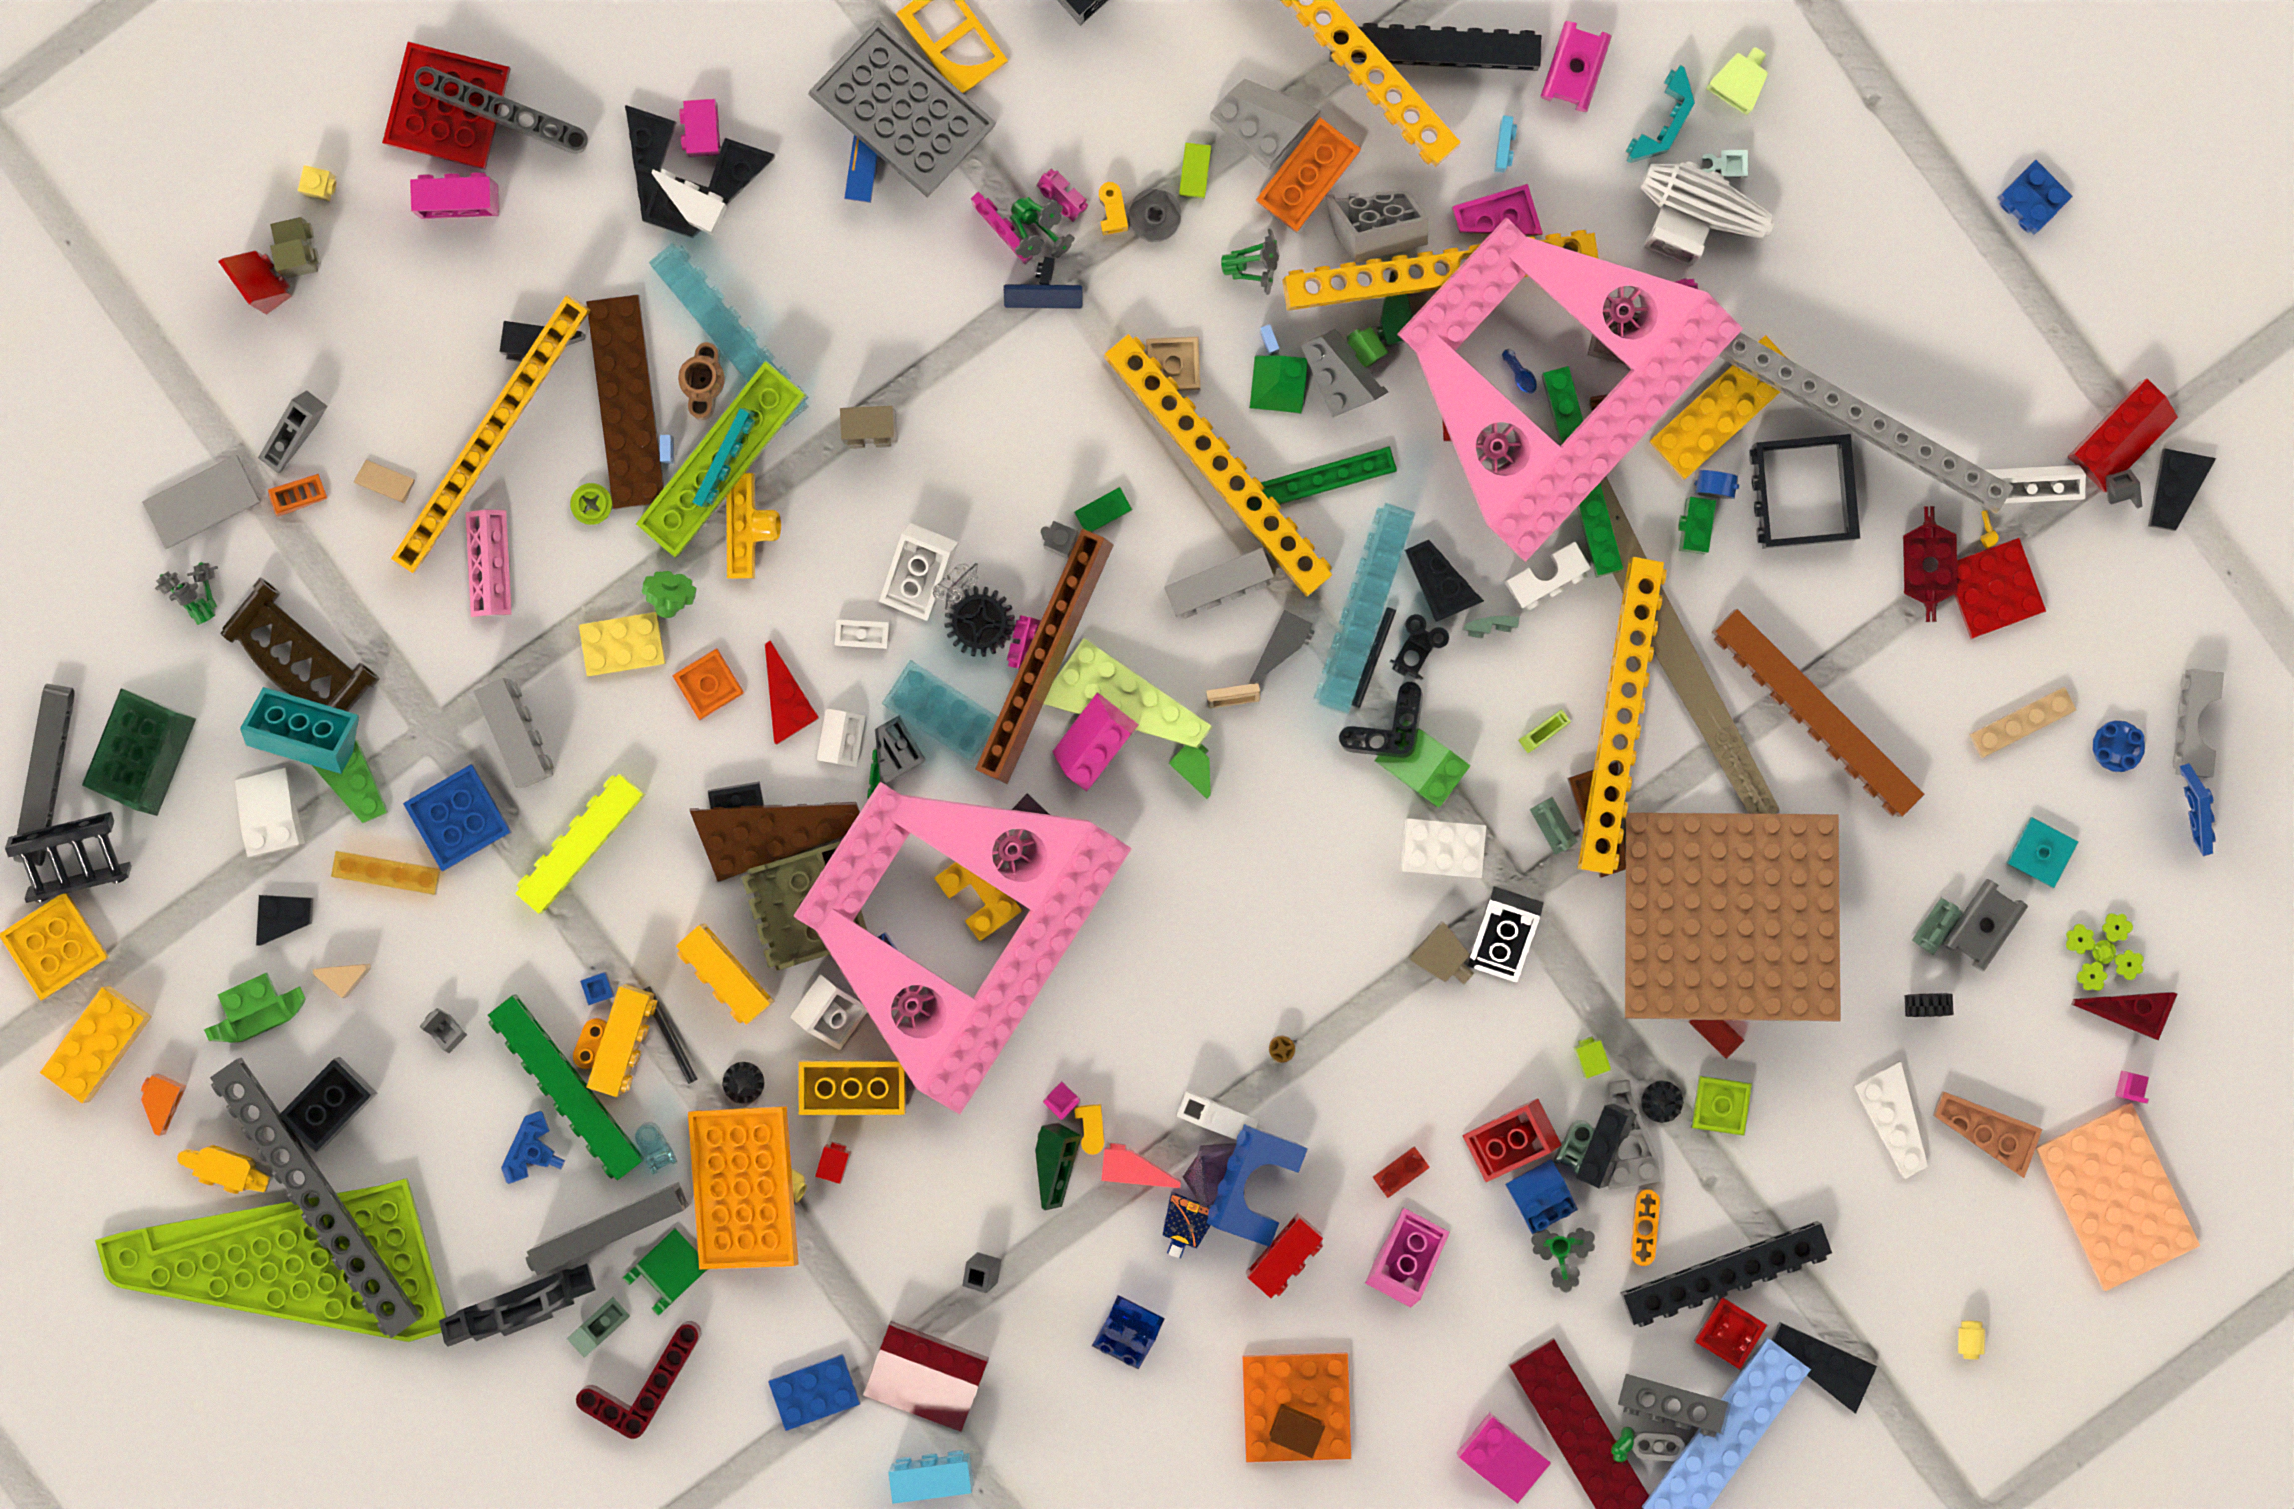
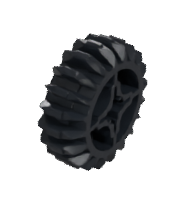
M974 586V595L970 596L969 591L964 589L965 599L962 600L959 595H956L955 599L959 604L956 606L953 603H949L948 607L953 609L954 613H945V617L952 619V622L945 623L944 626L945 628H953L954 631L949 632L947 637L953 638L957 636L958 639L953 642L955 647L959 646L961 642L964 644L961 648L962 653H965L968 647L972 648L971 656L975 657L977 649H981V656L986 657V648H990L991 653L996 654L995 644H998L1002 649L1005 647L1004 643L1000 641L1002 637L1006 640H1011V636L1005 632L1006 629L1010 631L1015 630L1013 625H1007V621L1015 620V616L1006 615V612L1011 611L1013 608L1011 605L1003 608L1002 604L1006 602L1007 598L1003 596L997 601L996 598L999 593L997 590H994L992 595L988 596V587H984L983 594H979L978 587ZM980 600L978 609L974 614H960L967 604ZM988 602L998 608L1002 622L988 618ZM983 608V619L988 623H993V625L986 624L985 627L982 625L983 628L979 629L977 635V625L966 619H974L977 615H981ZM958 622L972 626V642L963 637L959 630ZM986 629H999L998 634L992 640L980 643L982 634Z

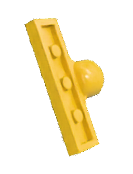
M745 473L726 496L727 579H755L756 543L759 541H776L781 534L779 513L775 510H757L755 508V474Z

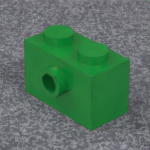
M1696 497L1686 499L1684 516L1680 515L1678 531H1681L1679 551L1703 555L1709 553L1716 500Z

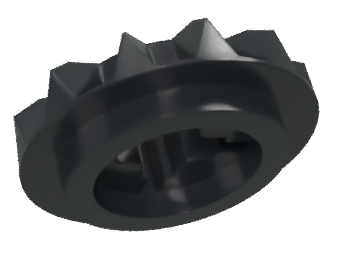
M738 1062L731 1065L724 1073L722 1082L726 1096L732 1101L742 1104L756 1100L763 1092L765 1084L761 1070L750 1062ZM748 1072L747 1082L754 1088L744 1087L738 1093L739 1084L733 1078L741 1079Z
M1656 1081L1650 1084L1644 1090L1641 1098L1642 1109L1646 1116L1659 1123L1673 1121L1681 1114L1684 1104L1682 1092L1676 1085L1668 1081ZM1664 1090L1665 1098L1673 1101V1103L1665 1105L1662 1113L1660 1105L1652 1103V1101L1660 1099Z

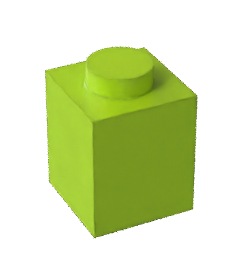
M1593 1036L1578 1041L1579 1046L1573 1047L1584 1078L1588 1079L1611 1070L1600 1039L1594 1040Z

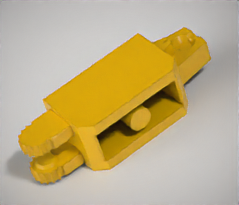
M216 1145L205 1147L200 1151L185 1149L180 1151L176 1158L181 1166L184 1165V1167L193 1169L192 1175L199 1177L198 1181L200 1183L210 1186L217 1183L224 1186L223 1190L233 1194H238L239 1191L243 1192L245 1190L266 1192L271 1180V1176L255 1168L256 1163L252 1157Z

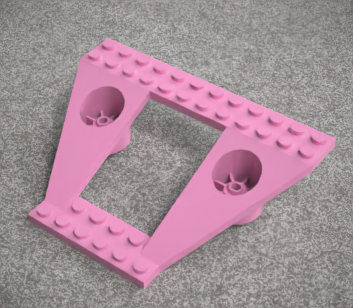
M1505 218L1397 335L1417 355L1486 525L1526 562L1743 328L1708 292L1526 237L1508 218ZM1526 274L1632 369L1561 446L1556 444L1455 352ZM1627 285L1634 289L1628 298L1624 297V286ZM1618 288L1617 298L1610 297L1609 293ZM1637 296L1640 297L1641 307H1634L1632 302ZM1635 311H1641L1638 321L1635 322L1632 319ZM1603 312L1609 317L1606 321L1604 320ZM1613 321L1617 322V335L1609 329ZM1629 321L1634 327L1623 333V323ZM1497 422L1509 424L1502 433H1497ZM1491 424L1492 432L1482 431L1485 427ZM1512 430L1514 431L1516 442H1508L1506 438ZM1515 446L1514 453L1510 458L1506 454L1508 447ZM1476 448H1480L1482 451H1484L1479 458L1476 453ZM1488 456L1492 458V469H1486L1481 464ZM1504 457L1508 462L1497 468V459Z
M880 782L795 912L794 917L816 930L914 1086L920 1092L961 1114L1132 848L1088 820L901 795ZM1016 829L1012 835H1009V830ZM1025 829L1028 839L1020 840L1019 837ZM910 833L1030 909L974 998L853 922ZM1027 845H1028V847H1027V849H1026V852H1025V854L1023 855V854H1022L1023 846H1027ZM998 854L999 856L997 857L995 862H993L992 855ZM1021 856L1022 859L1017 864H1014V860ZM1004 860L1008 861L1009 868L999 869ZM915 985L912 991L909 990V986ZM926 986L928 993L919 995L918 993L922 987ZM928 1000L925 1009H922L923 1002ZM898 1009L897 1014L892 1018L891 1011ZM919 1012H922L916 1019H914V1015L918 1014ZM904 1016H907L909 1020L908 1023H900Z

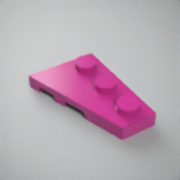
M1528 184L1452 206L1459 233L1491 234L1505 218H1508L1524 235L1543 234Z
M978 191L971 197L973 207L1016 254L1015 249L1020 245L1019 242L1023 238L1019 239L1013 232L1015 228L1007 218L1002 219L996 211L998 209L989 198L985 199ZM1017 255L1024 264H1027L1033 258L1032 255L1028 258Z

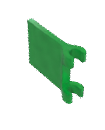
M675 1228L638 1262L623 1279L631 1285L642 1275L663 1297L651 1308L659 1316L708 1269H699L698 1252Z

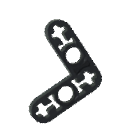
M1406 682L1400 686L1392 730L1348 726L1339 734V742L1343 749L1352 753L1399 758L1411 756L1416 747L1423 702V693L1420 686L1415 682ZM1410 689H1413L1415 694H1417V696H1412L1411 698L1412 708L1408 707V699L1404 695L1409 693ZM1409 713L1414 716V721L1411 725L1403 726L1400 724V717L1403 714ZM1398 730L1406 733L1405 739L1409 746H1405L1404 750H1400L1397 743L1402 742L1403 738L1402 733L1398 732ZM1351 734H1354L1356 739L1364 740L1363 735L1366 734L1365 747H1362L1361 741L1356 740L1352 742V745H1349L1345 738H1350ZM1374 736H1382L1384 738V744L1380 748L1370 746V741Z

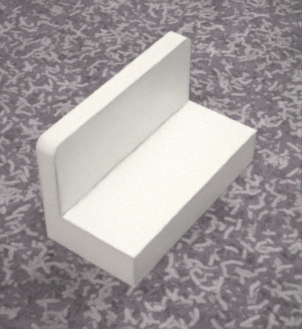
M826 709L817 760L857 767L866 715Z

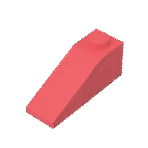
M1110 1143V1147L1104 1148L1101 1181L1180 1188L1181 1181L1131 1149H1126L1125 1144Z

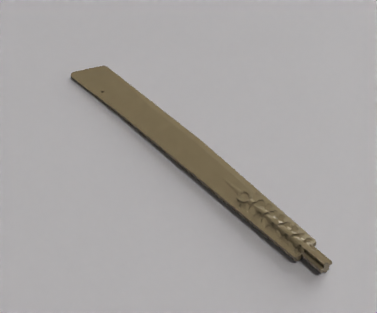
M1605 476L1600 484L1623 565V570L1613 573V576L1623 593L1628 559L1632 557L1647 558L1607 476ZM1641 580L1639 583V589L1642 593L1648 594L1650 592V584L1646 580ZM1660 585L1659 595H1662V605L1659 611L1656 610L1655 621H1658L1656 636H1652L1650 646L1654 647V653L1747 812L1749 814L1778 813L1780 809ZM1637 606L1634 611L1635 616L1643 620L1646 617V610L1642 606Z

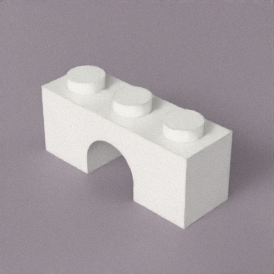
M1576 542L1550 556L1555 565V574L1551 580L1541 581L1537 579L1531 569L1528 568L1505 582L1520 609L1527 607L1528 610H1531L1542 603L1540 598L1549 593L1552 598L1564 591L1563 585L1572 580L1573 584H1576L1588 577L1585 572L1591 568Z

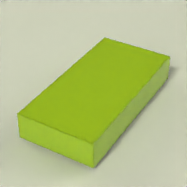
M1185 142L1179 196L1205 199L1211 145Z

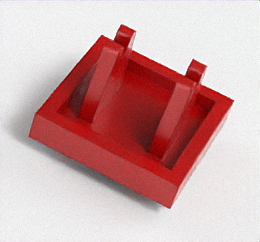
M1721 1298L1708 1316L1694 1342L1740 1370L1767 1327V1324L1729 1300Z

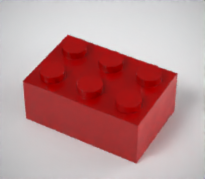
M1297 1212L1272 1241L1271 1246L1267 1247L1246 1271L1247 1278L1269 1298H1272L1275 1294L1279 1297L1288 1287L1287 1280L1293 1274L1296 1277L1305 1268V1259L1309 1255L1314 1257L1323 1247L1322 1234Z

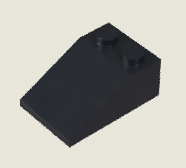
M1494 886L1467 966L1517 983L1539 923L1544 902Z

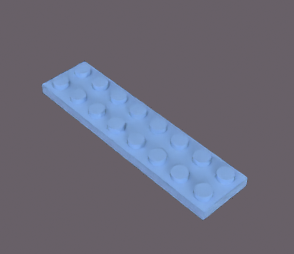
M1766 1337L1721 1398V1400L1731 1403L1724 1434L1717 1433L1714 1438L1700 1434L1701 1428H1699L1643 1504L1642 1508L1709 1509L1811 1369Z

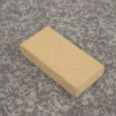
M1259 683L1206 690L1208 708L1210 709L1260 701Z

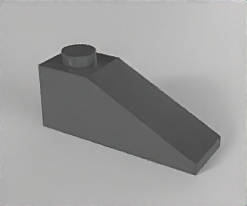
M305 391L293 398L258 458L278 474L281 473L317 426L328 406L309 391Z
M1284 610L1249 682L1255 684L1298 651L1303 643L1308 645L1315 632L1311 630L1313 623Z

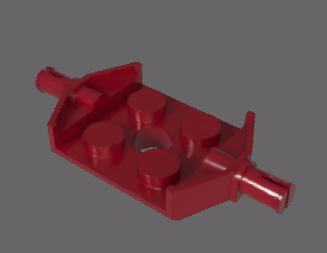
M1924 506L1923 525L1903 535L1904 594L1924 604V607H1926L1925 622H1930V612H1932V622H1937L1936 606H1938V603L1958 593L1957 535L1936 524L1935 506H1930V517L1929 507ZM1929 557L1935 558L1938 561V568L1934 572L1925 571L1923 569L1925 559Z

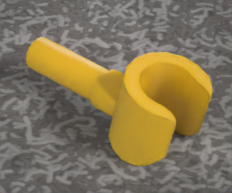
M1985 510L1981 514L1987 533L1980 536V539L1985 549H1989L1996 545L1999 537L1991 526L1988 511Z

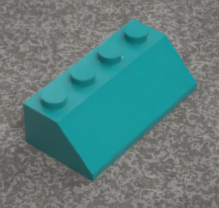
M263 687L241 725L240 731L246 746L342 774L353 753L359 715Z

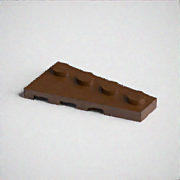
M1618 762L1609 764V772L1612 775H1618ZM1593 770L1567 778L1583 829ZM1607 787L1604 791L1605 798L1612 802L1616 797V791L1612 787ZM1603 813L1600 817V823L1603 827L1607 828L1612 823V818L1608 813ZM1624 836L1621 844H1617L1616 854H1619V864L1617 870H1613V874L1626 870ZM1599 839L1595 845L1596 850L1601 854L1606 852L1607 842L1604 839ZM1598 873L1600 878L1611 875Z

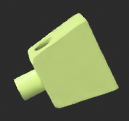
M1753 47L1747 58L1737 53L1712 79L1706 89L1745 115H1748L1752 111L1768 75V72L1760 67L1767 55L1756 47Z

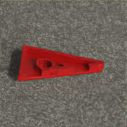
M770 640L765 643L773 737L775 744L778 745L818 720L819 716Z

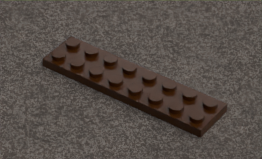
M630 295L586 301L587 308L590 309L588 319L613 509L651 505L664 489V481L660 462L640 296Z

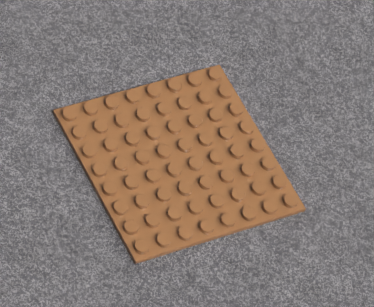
M1627 813L1625 1019L1840 1022L1839 814Z

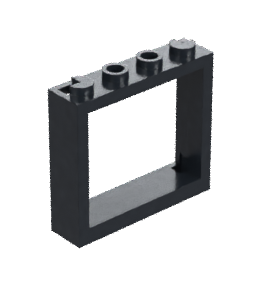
M1851 434L1756 442L1752 445L1753 449L1749 450L1750 465H1754L1755 475H1752L1751 483L1753 491H1757L1758 500L1754 502L1755 517H1759L1760 527L1756 529L1757 542L1762 543V549L1861 539ZM1836 445L1845 533L1771 540L1763 452Z

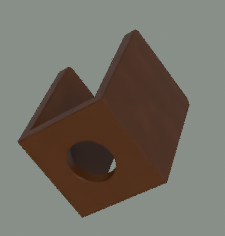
M1282 1404L1269 1432L1270 1441L1313 1458L1325 1429V1423L1320 1419Z

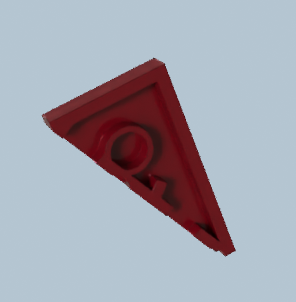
M2175 992L2075 998L2071 1005L2159 1041L2178 994Z

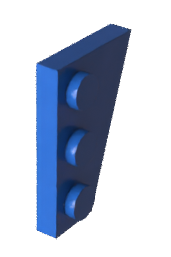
M2188 763L2179 767L2181 775L2184 776L2188 783V786L2183 788L2191 808L2188 811L2193 841L2204 857L2213 854V842H2216L2215 833L2212 829V823L2215 822V818L2210 805L2213 804L2214 800L2210 789H2205L2192 766Z

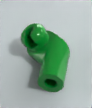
M1624 1427L1621 1431V1437L1612 1446L1611 1453L1617 1462L1625 1461L1628 1458L1627 1452L1633 1448L1634 1430L1631 1427Z

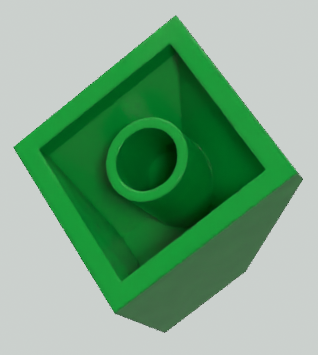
M1255 356L1249 408L1301 414L1306 382L1307 359L1291 356Z

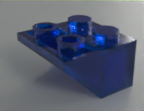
M1117 1295L1092 1347L1122 1361L1128 1366L1139 1369L1153 1346L1165 1318Z

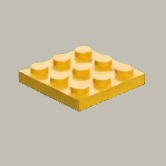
M69 893L58 895L0 933L2 942L40 1001L45 1000L110 958Z

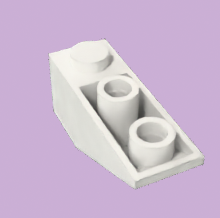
M664 169L661 172L653 170V176L688 223L714 236L727 209V206L722 203L723 198L712 192H709L708 195L698 191L699 186L685 180L684 184L675 180L676 175Z
M1186 1090L1176 1114L1179 1118L1236 1140L1244 1124L1256 1128L1259 1122L1256 1118Z

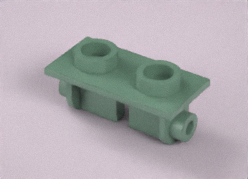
M1553 797L1529 809L1555 855L1578 843Z
M1941 897L1912 941L1934 955L1963 912L1959 910L1958 906L1952 902L1949 903Z

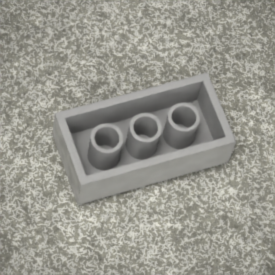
M501 678L474 690L516 788H526L553 776L551 771L554 768L550 756L548 754L545 755L540 746L544 744L539 731H534L530 724L533 717L528 707H524L519 697H522V692L517 682L513 683L510 679Z

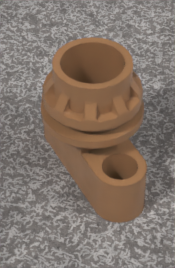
M704 342L697 346L694 357L689 358L682 364L678 376L679 386L682 392L689 398L688 410L698 420H707L713 415L715 399L721 393L725 383L724 371L720 365V351L709 342ZM705 349H712L714 351V358L701 354ZM697 402H707L708 407L703 414L695 413L694 406Z

